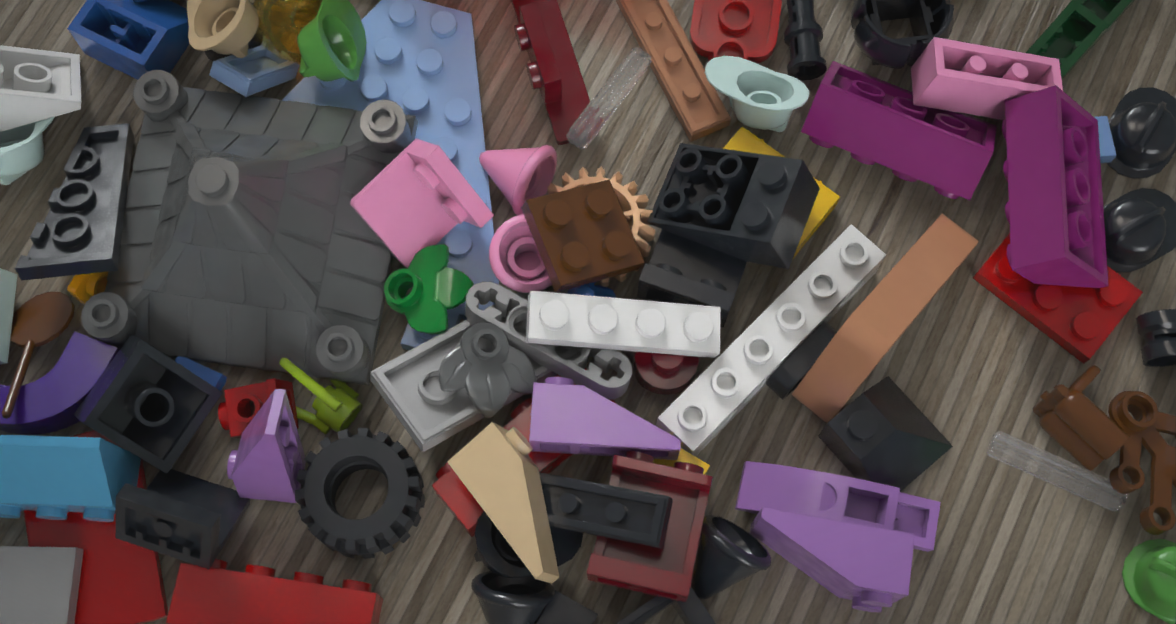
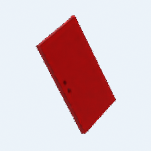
M95 430L70 436L102 438L121 447ZM141 459L137 487L146 490L147 484ZM23 510L29 547H77L84 549L74 624H143L168 616V606L158 552L116 539V514L113 522L83 519L84 513L68 512L67 520H49L37 518V511Z

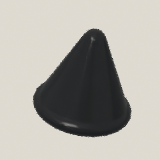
M704 516L694 591L698 598L708 599L758 571L766 570L771 566L769 552L749 532L720 516Z
M488 571L477 575L471 583L472 590L478 598L487 624H534L546 604L550 603L555 596V590L551 583L535 579L533 575L522 578H505Z

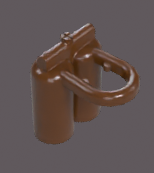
M1095 365L1082 373L1069 388L1059 384L1050 393L1046 390L1040 396L1042 400L1033 407V412L1040 417L1039 424L1041 428L1089 472L1096 468L1104 459L1110 458L1130 437L1082 393L1101 371Z

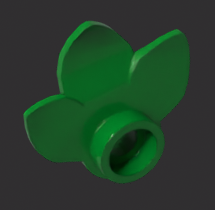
M445 244L427 246L416 253L408 268L398 269L391 273L384 285V294L388 305L396 312L405 314L411 328L420 333L433 335L445 332L448 329L447 310L454 309L465 302L468 290L474 285L473 281L466 274L447 267L449 247ZM413 287L411 293L405 297L407 291Z

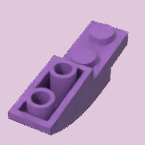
M745 461L735 509L758 514L762 507L913 533L915 534L913 549L928 552L934 550L941 502L901 493L900 488L857 478L790 466Z

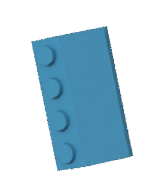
M0 435V518H20L21 510L37 511L36 517L42 519L67 520L68 512L84 513L83 519L113 522L116 514V495L125 483L137 487L141 458L102 438Z

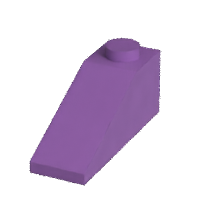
M548 377L545 379V383L534 382L529 438L533 452L600 456L619 455L625 457L627 451H636L651 455L655 459H678L681 445L680 439L584 385H574V380L565 377Z
M275 389L242 432L238 450H232L229 455L227 475L229 479L233 480L240 498L297 503L295 501V490L300 489L301 484L296 478L299 469H305L306 461L304 460L305 454L286 390Z

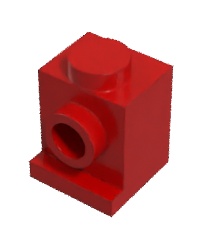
M272 378L267 379L265 382L224 390L225 402H221L218 406V417L224 430H230V437L241 438L242 432L275 389L286 390L297 429H299L292 382ZM251 400L255 404V412L253 415H251L250 408Z

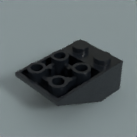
M680 143L652 209L653 212L648 218V223L747 262L789 269L820 188L805 162L800 159Z

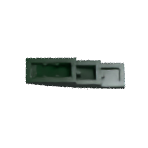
M1072 0L1026 53L1059 59L1061 78L1063 79L1135 0Z

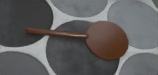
M46 292L36 295L25 302L13 314L10 339L17 346L24 348L2 410L1 415L3 418L8 419L12 416L35 347L45 345L57 338L69 326L74 317L75 306L70 297L62 292Z

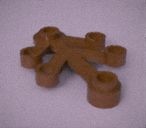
M1124 391L1111 400L1108 413L1109 418L1130 437L1120 448L1119 465L1111 470L1109 480L1111 486L1121 494H1130L1143 486L1145 475L1139 467L1142 443L1152 457L1150 506L1141 511L1140 523L1149 534L1160 535L1172 529L1176 523V516L1172 510V484L1176 488V447L1168 445L1159 432L1174 435L1176 439V416L1159 412L1154 400L1143 392ZM1123 472L1130 476L1131 484L1125 481ZM1154 512L1160 516L1162 525L1155 521Z

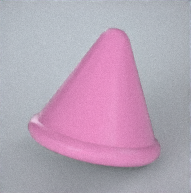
M543 145L536 148L487 150L480 154L479 161L510 203L514 213L518 216L523 214L521 207L526 200L547 194V187L552 183L555 175L557 154L551 145Z
M524 214L514 216L505 221L495 232L489 247V261L496 278L506 287L520 293L542 291L551 286L552 283Z

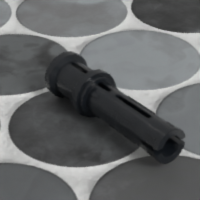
M787 0L789 25L784 32V41L790 48L791 61L787 65L788 75L802 81L818 78L827 71L826 60L821 57L819 42L823 39V30L815 21L814 1Z

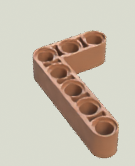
M942 213L845 321L794 390L792 396L825 423L833 419L843 409L885 354L979 243V240Z

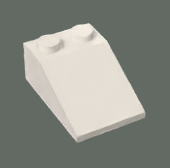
M0 45V132L81 109L80 54Z

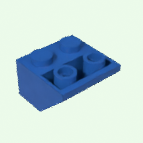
M87 0L67 28L84 54L137 80L143 74L152 70H163L171 73L189 46L187 9L169 0H147L140 3H134L133 0Z

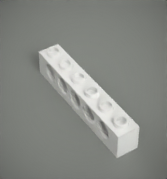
M851 224L658 417L656 426L680 439V448L697 456L766 385L765 383L768 378L823 322H828L876 273L886 254Z

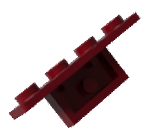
M511 0L518 24L514 25L520 51L527 50L531 61V63L526 64L528 77L532 89L539 88L556 143L564 145L597 136L599 134V126L557 0Z

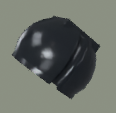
M854 0L851 11V25L854 29L855 42L861 51L872 60V65L901 69L906 63L912 67L933 37L949 38L954 22V5L950 4V0ZM909 18L914 37L892 39L885 36L880 21Z

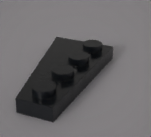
M129 123L85 127L64 167L66 173L65 180L59 188L53 189L48 200L50 210L43 223L37 222L30 236L33 245L27 256H20L14 268L21 281L118 271L134 134Z

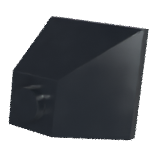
M889 376L863 392L831 419L818 435L855 478L900 488V492L953 447Z

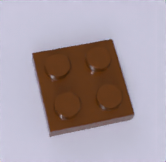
M610 179L528 199L521 207L555 293L638 270L645 263Z

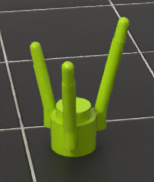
M280 359V365L317 396L312 404V408L317 413L313 414L296 406L298 419L314 425L325 435L331 429L337 433L351 425L363 406L356 400L359 396L356 391L345 382L330 380L336 389L331 385L323 388L289 359Z

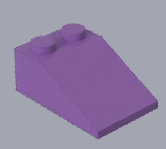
M762 507L751 523V535L838 598L852 600V608L882 612V607H892L893 603L909 595L915 538L913 533Z

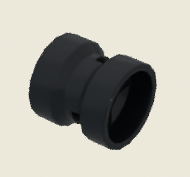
M1176 309L1156 310L1139 315L1136 318L1138 334L1143 336L1145 345L1141 349L1143 365L1149 367L1176 365Z

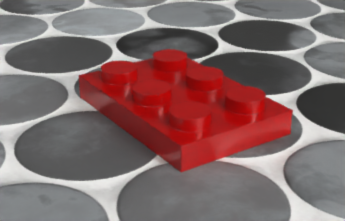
M1009 233L974 275L973 279L1085 364L1091 359L1143 292L1109 266H1107L1108 287L1089 288L1034 284L1013 271L1008 262L1007 247L1011 243Z

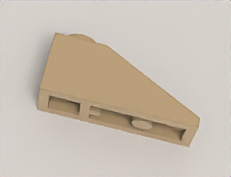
M491 422L447 462L534 578L552 584L559 578V572L539 469L528 455L533 448L516 428L512 427L508 431Z

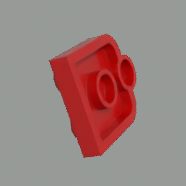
M694 0L689 35L694 51L703 57H707L708 62L713 58L721 56L740 57L754 63L766 61L774 52L777 42L782 0Z

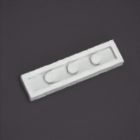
M530 291L527 305L526 343L716 358L720 354L721 307Z

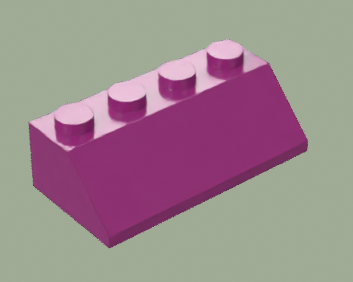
M833 61L820 83L801 132L809 135V139L819 146L825 148L836 146L851 152V157L867 165L878 163L891 168L892 173L903 180L916 182L918 179L933 185L936 192L947 198L958 199L962 197L971 200L994 152L997 126L968 114L914 105L913 92Z
M1056 85L1005 101L1006 119L1002 122V132L1007 143V160L1004 162L1003 170L1008 182L1009 201L1005 205V214L1010 224L1011 243L1007 247V258L1012 270L1034 284L1089 288L1108 287L1098 120Z

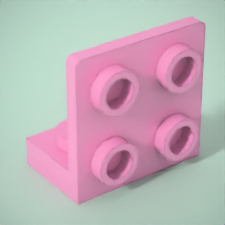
M417 138L350 201L354 210L406 268L409 267L417 252L427 246L436 245L458 223L461 224L465 221L482 228L494 216L440 146Z

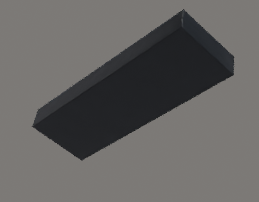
M539 472L550 527L663 549L673 498Z

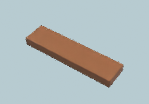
M616 0L690 142L730 126L731 117L715 88L708 82L704 73L705 69L668 1Z

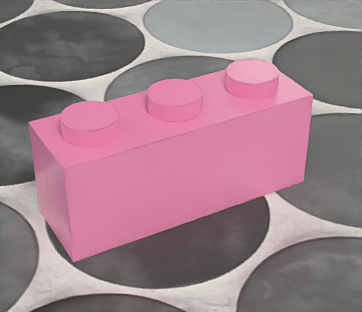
M933 37L921 56L911 67L914 105L1000 120L1006 119L1005 101L1055 85L1063 91L1059 59Z

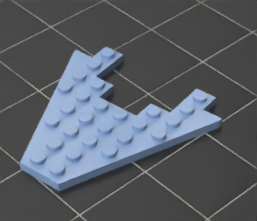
M381 0L361 20L367 43L358 80L349 81L346 78H341L333 81H322L316 76L304 77L282 101L333 106L363 111L370 103L377 100L396 102L403 109L405 115L416 116L418 125L415 139L417 138L440 146L492 212L489 177L479 161L480 154L486 151L472 14L423 0ZM493 217L482 228L465 221L461 224L458 223L436 244H445L449 247L447 267L463 272L473 281L474 285L480 282L499 284V280L491 269L489 261V247L494 236ZM466 301L454 309L447 310L448 329L458 325L461 319L467 320L465 316ZM489 301L485 305L479 304L478 308L484 311L487 307L495 305V303ZM407 323L400 344L403 349L410 351L439 334L420 333L411 328L409 323Z

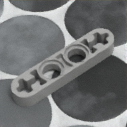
M480 282L468 290L465 316L470 324L473 325L479 322L495 324L507 336L509 346L522 351L528 358L556 374L574 380V384L584 385L607 399L619 398L627 391L632 376V365L629 359L619 351L577 347L581 352L578 358L574 360L562 359L555 352V348L558 345L526 343V337L515 331V324L527 320L528 301L493 282ZM489 301L495 303V308L489 306L484 311L478 308L479 304L485 305ZM502 317H507L506 323L501 322ZM589 356L593 357L594 363L590 362L588 370H585ZM610 369L617 372V377L612 376L609 381L601 378V374H606Z

